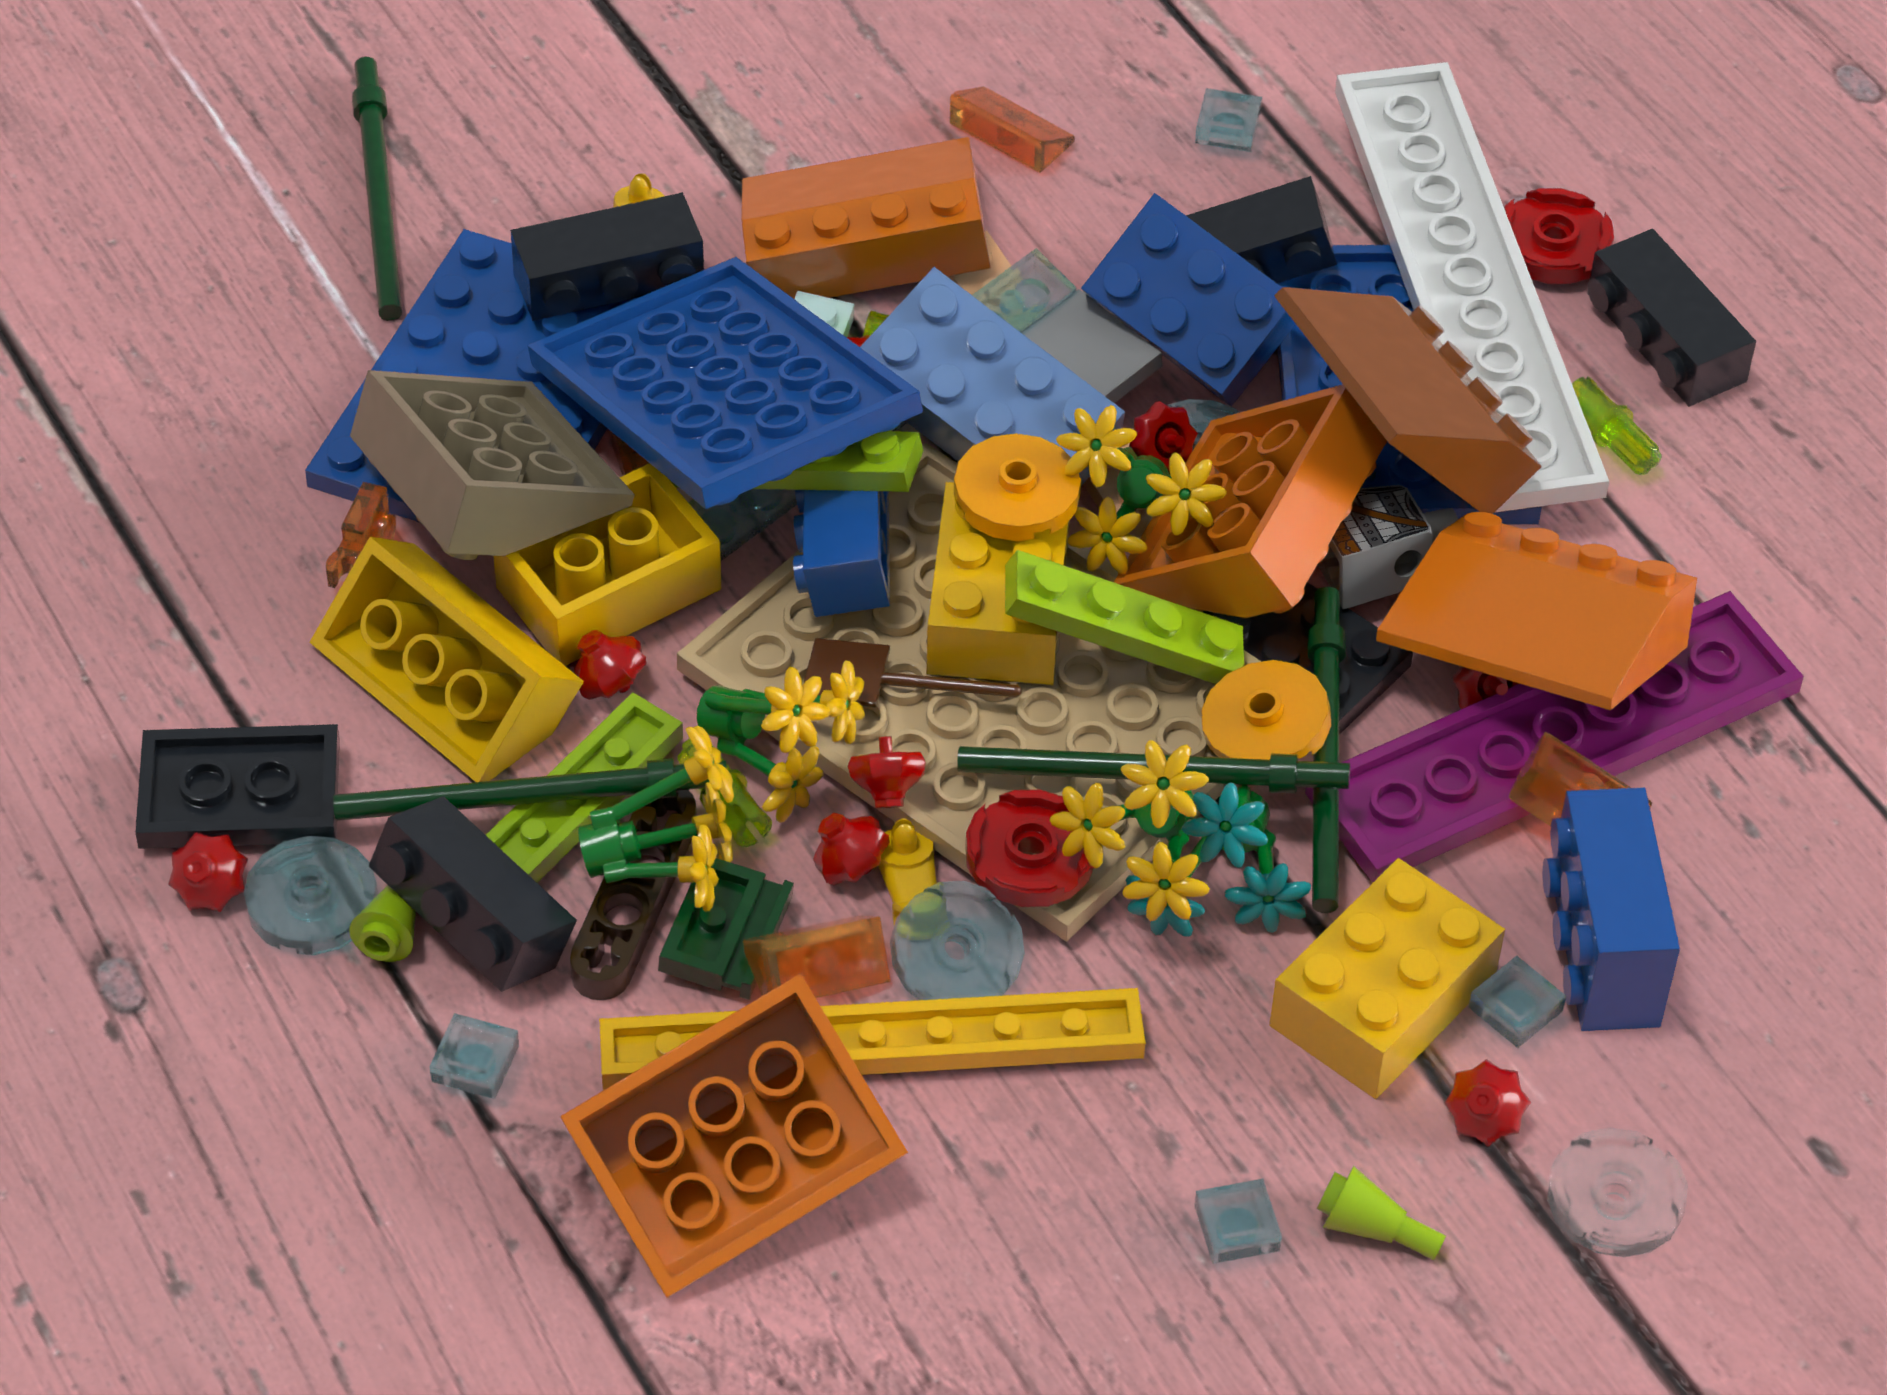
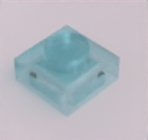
M1206 88L1196 126L1195 143L1251 152L1261 114L1262 97Z
M1515 956L1471 992L1468 1008L1515 1047L1519 1048L1563 1012L1566 995L1521 958Z
M454 1013L429 1066L431 1082L496 1099L519 1048L518 1030Z
M1263 1179L1196 1191L1194 1206L1212 1264L1280 1251L1282 1235Z

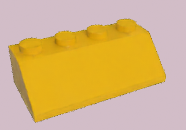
M369 537L309 642L475 782L492 780L550 737L584 682L416 544Z

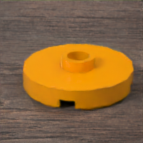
M1014 433L993 436L972 446L958 461L954 477L953 494L956 505L959 504L963 509L964 518L973 528L993 538L1025 541L1034 539L1036 532H1043L1050 528V534L1067 524L1077 510L1081 478L1079 473L1074 476L1065 474V467L1071 457L1060 446L1041 437Z
M1277 660L1249 663L1226 674L1209 691L1201 710L1202 730L1206 744L1211 752H1214L1220 758L1270 760L1271 753L1298 754V759H1300L1310 751L1313 756L1324 745L1332 726L1327 692L1316 675L1298 664Z

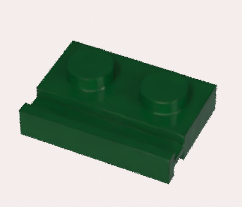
M716 858L711 868H714L719 880L716 887H714L715 899L712 909L710 911H703V907L695 908L696 882H692L659 955L658 971L719 991L725 986L740 991L741 998L750 1000L791 902L794 882L784 880L783 885L765 880V873Z

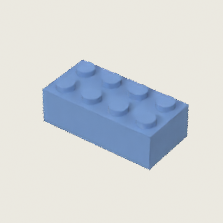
M935 267L930 270L860 347L919 390L923 413L905 421L957 461L972 446L993 436L1014 433L1041 437L1060 446L1056 441L1059 435L1065 433L1080 434L1074 417L1077 408L1084 409L1096 423L1103 410L1112 405L1117 411L1113 430L1123 428L1124 410ZM1060 446L1070 457L1077 452ZM1089 466L1079 473L1081 486L1090 477Z

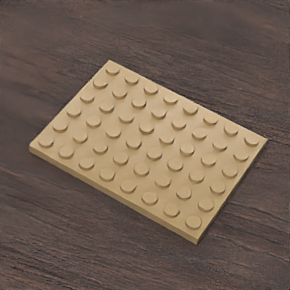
M925 443L922 446L923 454L909 492L889 491V607L815 617L809 592L799 594L796 587L793 557L803 555V553L797 551L677 653V670L705 690L716 685L740 691L750 689L764 693V689L768 686L784 690L785 673L788 667H794L798 670L803 685L815 638L890 645V653L885 672L1020 686L1022 693L1019 697L1014 698L881 685L877 706H863L864 718L855 721L856 737L852 744H846L844 738L838 742L832 741V726L835 717L829 716L819 721H811L817 731L818 741L815 746L819 748L820 752L815 767H820L825 774L874 808L875 801L872 795L861 788L850 777L847 767L850 758L857 755L880 753L879 737L892 736L893 752H921L926 762L925 773L907 791L903 799L904 807L877 810L894 822L901 818L911 821L916 832L933 841L934 850L971 875L966 865V831L974 813L984 804L986 809L989 805L998 802L999 795L1013 790L1040 789L1062 796L1063 788L1070 786L1079 792L1085 800L1090 786L1098 782L1103 787L1104 799L1102 808L1124 804L1128 796L1142 785L1125 779L958 772L957 757L959 746L1145 754L1146 743L1149 740H1153L1160 746L1164 755H1171L1181 745H1189L1191 748L1190 756L1218 757L1214 752H1211L1206 744L1202 730L1201 712L1209 691L1216 684L1061 632L1058 634L1053 685L926 674L927 627L945 483L954 482L958 463ZM1068 544L1067 567L1114 582L1119 573L1112 567L1110 562L1105 560L1099 568L1089 571L1086 564L1090 549L1071 547ZM1244 650V666L1249 663L1261 662ZM781 729L765 731L780 741ZM798 736L797 743L793 748L799 750L803 757L810 747L806 746ZM1207 783L1205 786L1191 791L1193 795L1196 792H1202L1215 801L1227 784ZM1198 809L1196 812V816L1193 817L1191 820L1196 819L1199 815H1201ZM1136 818L1121 820L1110 828L1123 839L1125 848L1115 851L1103 846L1102 865L1099 868L1093 869L1089 882L1072 898L1049 907H1016L1067 942L1126 886V878L1129 875H1134L1127 867L1126 861L1128 857L1135 856L1151 862L1155 845L1158 842H1163L1168 846L1169 842L1167 838H1156L1147 834L1139 826ZM1031 852L1025 853V854H1029V855H1036L1035 853H1031Z

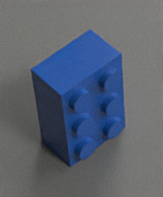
M1156 193L1148 200L1081 287L1088 297L1157 348L1165 358L1230 407L1233 406L1295 326V322L1274 297L1282 288L1280 285Z
M1646 788L1566 791L1561 818H1553L1551 822L1550 836L1553 858H1545L1542 868L1545 896L1547 898L1555 897L1558 909L1553 915L1554 945L1557 951H1566L1568 965H1565L1563 971V990L1566 1004L1576 1005L1581 1031L1661 1027L1680 946Z

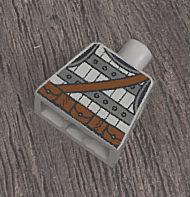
M1401 485L1360 488L1352 502L1353 508L1350 514L1341 521L1328 544L1329 550L1327 555L1317 565L1329 586L1339 591L1342 609L1402 592L1438 534L1457 521V515L1453 508L1422 513L1407 487Z

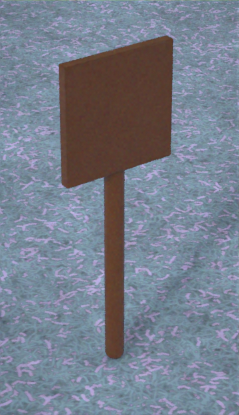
M815 638L804 679L805 683L812 676H819L822 686L818 695H821L824 690H832L830 683L831 673L841 675L844 661H850L854 667L855 677H860L864 681L862 694L856 702L866 707L877 706L881 685L1014 698L1019 697L1022 693L1021 687L1013 684L885 672L890 645Z

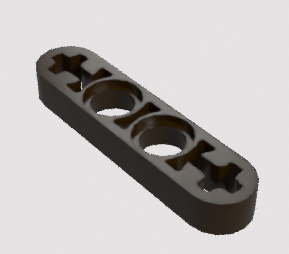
M689 790L677 791V797L657 799L634 811L629 821L633 822L637 835L657 831V817H663L667 810L677 811L678 814L672 813L668 817L664 829L692 823V817L697 816L694 795ZM692 838L641 849V856L651 855L659 858L663 863L678 862L680 856L686 855ZM604 876L570 955L571 979L574 988L581 995L593 1000H607L615 998L625 991L630 984L676 877L627 878L607 883ZM620 905L632 906L641 913L638 920L627 925L614 924L605 917L609 910ZM604 943L611 946L612 965H605L600 973L590 971V967H597L600 964L605 953Z

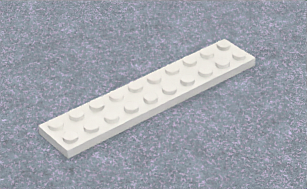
M1448 62L1337 75L1335 93L1413 310L1420 305L1436 319L1444 329V332L1438 337L1440 342L1444 345L1447 341H1450L1473 364L1474 367L1467 373L1473 381L1478 376L1503 401V404L1496 409L1502 417L1507 413L1510 414L1533 438V441L1526 447L1542 467L1495 512L1606 498L1609 485L1608 476Z

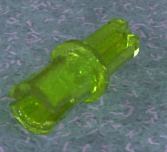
M1587 376L1586 379L1581 377L1572 383L1589 430L1592 432L1593 440L1598 446H1608L1634 473L1639 475L1647 474L1652 467L1660 463L1662 455L1659 452L1658 445L1633 422V412L1627 406L1614 403L1591 377Z
M690 739L682 744L683 750L677 756L679 764H684V761L694 756L693 752L696 751V748ZM727 764V770L733 779L734 798L732 802L727 803L718 790L720 799L726 805V816L723 822L728 825L732 831L734 841L739 846L749 847L757 844L758 841L746 826V822L750 821L753 823L762 837L765 838L771 830L772 820L746 789L748 782L745 775L737 769H731ZM706 788L698 789L700 791L699 799L705 809L702 795L706 794Z

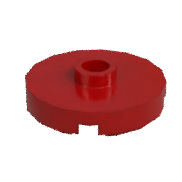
M1539 188L1526 192L1525 199L1518 200L1514 204V198L1505 205V212L1530 277L1533 280L1546 284H1572L1589 279L1594 253L1613 245L1614 231L1612 220L1606 212L1603 217L1599 211L1594 209L1595 202L1583 194L1563 188Z
M1040 789L1013 790L999 795L998 802L989 805L986 809L984 804L974 813L966 831L965 853L967 868L979 887L997 900L1019 907H1049L1072 898L1089 882L1094 867L1090 866L1086 859L1084 848L1071 857L1064 856L1062 847L1072 831L1058 829L1050 822V817L1053 814L1069 812L1064 804L1063 796ZM1031 852V853H1035L1036 855H1029V854H1025V853Z

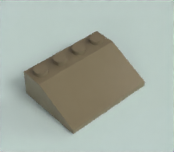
M368 370L350 437L448 555L463 560H473L478 555L506 556L632 506L635 494L532 382Z

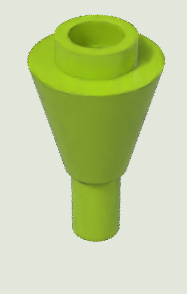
M387 885L352 920L349 927L350 937L360 951L374 960L385 962L402 960L413 949L416 911Z
M1354 1165L1348 1177L1334 1172L1317 1206L1318 1210L1328 1215L1323 1228L1392 1243L1394 1240L1432 1260L1436 1258L1446 1235L1406 1216L1407 1211Z

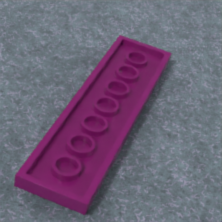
M1728 591L1693 607L1687 648L1611 710L1518 684L1509 688L1505 695L1495 694L1341 762L1350 763L1349 789H1339V839L1370 880L1374 882L1397 858L1415 867L1565 799L1566 791L1585 790L1799 693L1804 676L1733 593ZM1305 788V794L1313 804V788Z

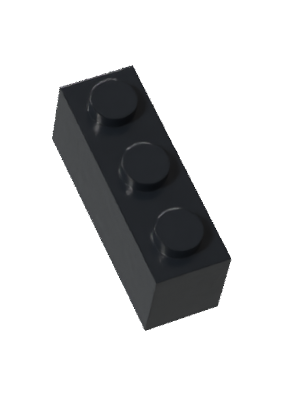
M1311 176L1186 215L1276 283L1337 265L1325 214Z
M683 192L510 230L513 270L532 321L642 297L704 270L703 239Z
M1653 228L1594 253L1587 291L1591 302L1597 310L1604 312L1623 333L1629 346L1638 350L1657 371L1663 384L1668 388H1672L1688 407L1747 382L1756 340Z
M444 796L388 817L368 865L370 869L501 992L555 969L577 922V919Z

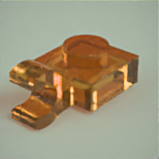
M367 482L362 483L342 523L343 539L337 550L326 561L328 587L336 588L341 576L350 572L369 537L394 539L396 516L389 513L387 487Z

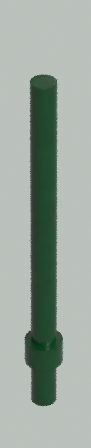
M361 57L354 64L356 89L352 93L354 118L360 122L378 313L382 319L390 321L396 320L402 315V303L383 120L388 113L385 91L379 87L376 60L371 57Z
M1321 587L1315 591L1314 626L1308 631V658L1314 663V675H1316L1327 692L1332 725L1324 745L1313 755V762L1339 763V663L1346 656V632L1340 626V593L1333 587ZM1313 788L1312 908L1319 913H1331L1339 907V789Z
M959 746L957 757L958 772L1129 780L1121 771L1123 765L1139 764L1148 767L1145 754ZM1271 753L1270 760L1190 756L1189 762L1183 772L1195 771L1204 773L1209 778L1208 783L1228 784L1231 782L1238 785L1269 786V792L1296 794L1297 787L1349 789L1350 763L1298 761V754ZM1165 755L1166 762L1170 755Z
M670 758L647 760V767L336 794L333 795L334 815L336 821L393 816L443 796L458 810L634 795L680 771L685 766L684 764L674 765V759ZM722 760L719 764L727 769L726 760ZM709 779L698 785L691 781L659 799L677 797V791L705 788V783L709 782Z

